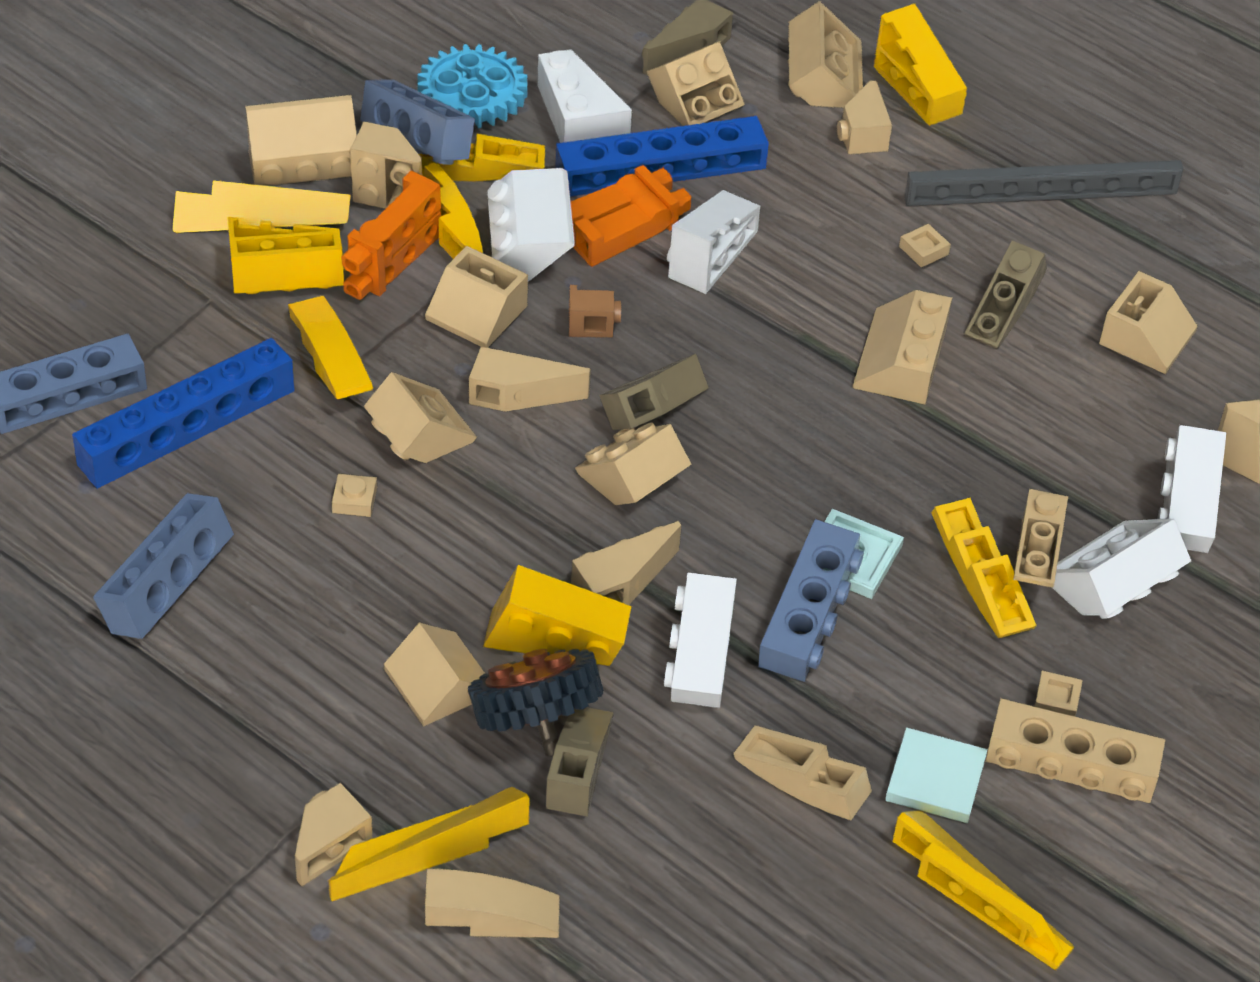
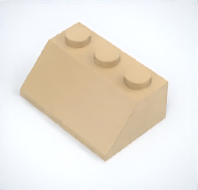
M820 1L789 21L788 84L795 96L802 97L810 106L844 108V105L863 88L861 40Z
M351 95L245 106L249 158L254 185L272 186L352 177L351 147L357 134Z
M915 290L876 308L853 388L926 404L947 329L952 298Z

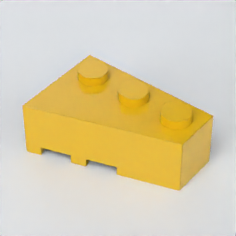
M914 3L882 14L874 68L929 126L963 114L967 87L916 4Z
M227 217L234 294H257L264 291L278 290L294 291L296 289L317 287L327 289L333 286H343L344 269L341 259L343 251L340 229L294 224L293 230L273 228L272 221L261 220L260 226L239 224V218Z
M517 565L491 611L483 647L519 653L547 649L550 655L559 650H565L566 652L572 649H579V651L588 650L594 653L596 664L610 666L624 645L632 606Z

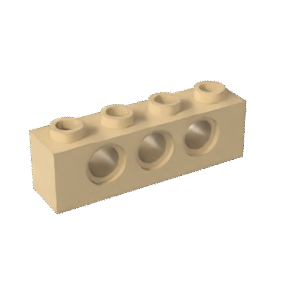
M1001 698L985 762L997 764L1006 769H1017L1037 774L1046 779H1056L1080 785L1089 790H1100L1120 795L1129 800L1150 803L1158 781L1166 739Z

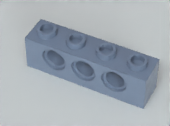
M365 80L361 121L398 128L417 153L432 156L433 161L436 163L451 165L454 164V160L469 159L475 118L396 80Z
M129 333L1 371L0 434L147 390L144 362Z
M187 493L93 596L111 634L142 639L234 535L217 497Z
M817 519L814 520L760 644L759 667L805 682L810 668L817 670L824 652V646L820 645L824 635L831 637L838 614L834 613L837 604H845L851 587V582L847 581L851 572L858 573L863 560L864 551L858 550L860 533ZM823 568L831 569V571L823 570ZM814 599L820 602H810L808 600ZM795 631H802V632H805L806 634H796V633H794V632H795Z

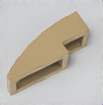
M755 725L734 752L735 760L778 789L809 805L848 820L853 819L872 792L865 767L830 758L826 745Z
M427 868L425 926L470 927V936L559 938V895L536 886L498 876L459 870Z

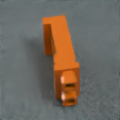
M644 165L635 168V174H627L613 185L570 201L575 241L573 248L591 267L661 233L666 228L671 231L672 225L678 221L679 215L691 210V195L684 188L672 193L669 191L672 190L673 180L664 167L650 172Z
M410 170L402 178L403 192L376 219L362 224L360 232L353 229L347 235L348 250L341 256L342 266L346 271L350 272V276L343 282L346 294L358 300H362L369 292L380 297L386 291V285L391 283L439 238V217H441V211H439L441 209L440 184Z

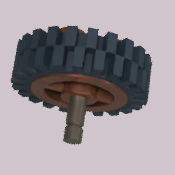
M547 649L534 650L523 655L524 661L518 663L513 661L494 666L488 670V673H484L479 676V679L471 682V685L468 686V692L479 728L482 730L486 728L487 731L495 729L506 731L513 727V730L522 729L528 724L531 727L537 726L540 738L543 740L542 745L546 756L554 755L558 742L553 722L558 720L557 716L574 714V709L583 710L589 706L588 703H595L598 697L603 695L604 691L594 653L588 650L579 651V649H572L568 652L559 650L551 655L547 652Z

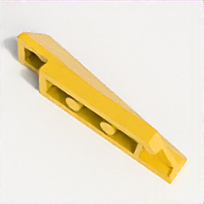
M213 181L212 195L176 191L173 231L184 233L228 230L227 217L239 218V224L260 226L261 220L272 221L273 228L293 227L294 224L310 226L345 224L349 219L351 195Z
M510 787L475 805L352 845L336 875L328 880L331 901L333 902L489 848L490 837L529 824L530 799L528 794Z
M922 811L902 812L898 816L893 842L921 861L918 871L919 878L1055 971L1073 951L1074 946L926 813Z

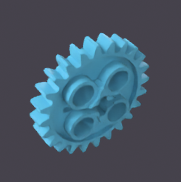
M464 44L463 51H458L452 46L450 47V54L438 51V59L429 57L428 65H422L421 73H418L417 88L419 92L475 118L476 126L481 128L483 121H487L492 126H495V118L507 121V113L516 115L517 107L524 106V98H527V74H524L523 65L517 66L516 58L507 59V52L505 51L496 55L495 47L482 51V46L478 44L475 50H470L469 46Z

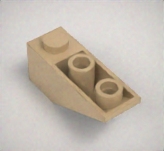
M481 347L469 376V404L501 411H512L588 399L591 369Z
M1029 489L1018 541L1013 580L1054 587L1068 496Z
M677 521L666 526L656 527L650 532L631 539L620 540L612 546L595 552L585 553L579 558L572 560L571 584L630 605L679 551L680 522Z

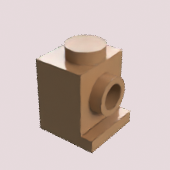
M570 285L569 337L613 338L614 323H621V301H614V291L577 290V285Z

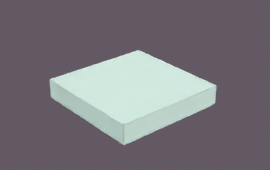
M832 509L825 522L860 533L858 550L864 551L858 573L851 572L847 580L851 582L850 591L872 599L899 553L904 537ZM823 568V570L831 571V569Z
M906 727L885 801L968 823L988 749Z

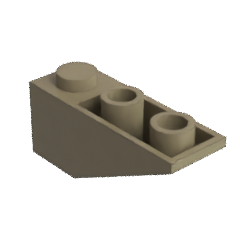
M696 0L692 5L685 7L672 23L666 24L662 32L653 40H649L643 47V74L648 75L647 71L711 44L720 42L721 46H723L731 38L733 12L708 0Z
M1013 240L1011 241L964 333L965 336L996 349L1000 347L1031 302L1047 271L1044 253Z
M692 354L599 396L612 430L635 428L664 415L709 389L697 355Z
M586 707L583 710L574 709L575 713L568 716L556 744L547 777L546 809L588 817L614 712Z

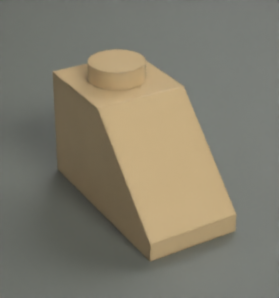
M869 81L844 105L843 118L837 122L839 141H844L848 154L888 151L892 124L877 81Z
M341 783L328 791L319 792L305 805L295 853L296 876L301 886H304L343 861L352 845L373 839L372 816Z

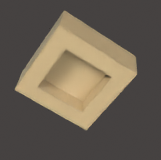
M926 224L901 236L899 247L921 268L949 255L951 246L930 224Z
M338 474L332 499V513L371 517L377 491V478Z
M1042 671L1034 707L1075 717L1083 680Z

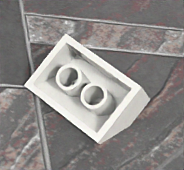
M563 168L512 170L501 180L495 181L487 190L492 258L528 274V282L575 246L568 173Z
M1174 519L1123 521L1057 563L1053 589L1082 615H1100L1102 619H1106L1122 612V605L1130 600H1138L1150 594V587L1158 582H1165L1178 576V569L1191 562V559Z

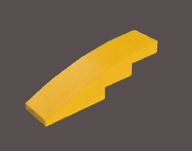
M477 134L475 143H471L469 159L454 160V164L439 165L452 181L501 180L512 170L544 169L545 145ZM418 153L422 161V176L425 177V166L434 162L433 157L428 154Z
M433 162L426 165L425 177L440 184L441 209L439 211H441V217H439V244L453 259L466 246L483 253L478 228L469 206L457 186L438 163Z
M319 296L288 304L290 318L301 331L303 345L313 357L315 371L334 397L341 399L373 390L372 382L357 350L325 297Z
M971 498L936 506L931 514L962 581L998 639L1035 629L1037 625L1021 586L1017 580H1013L1014 569L1008 555L1001 556L989 526L982 527Z

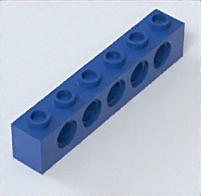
M751 116L556 143L555 168H563L567 171L571 197L591 194L613 185L621 177L627 174H635V168L644 165L650 172L664 167L671 175L673 182L766 169L769 142L758 117Z
M271 337L72 434L77 466L98 489L294 392L293 361Z

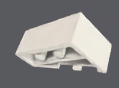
M572 50L538 54V88L560 143L629 134L631 132L632 109Z
M722 190L673 224L671 247L667 254V261L669 262L668 278L706 294L758 232L760 205Z
M1180 425L1175 438H1168L1166 444V472H1164L1160 491V495L1164 496V508L1160 507L1157 519H1174L1186 549L1208 553L1215 539L1226 432Z
M688 573L686 587L678 586L675 610L682 611L681 624H672L670 648L677 649L675 663L667 662L664 687H671V702L720 708L734 609L735 578Z

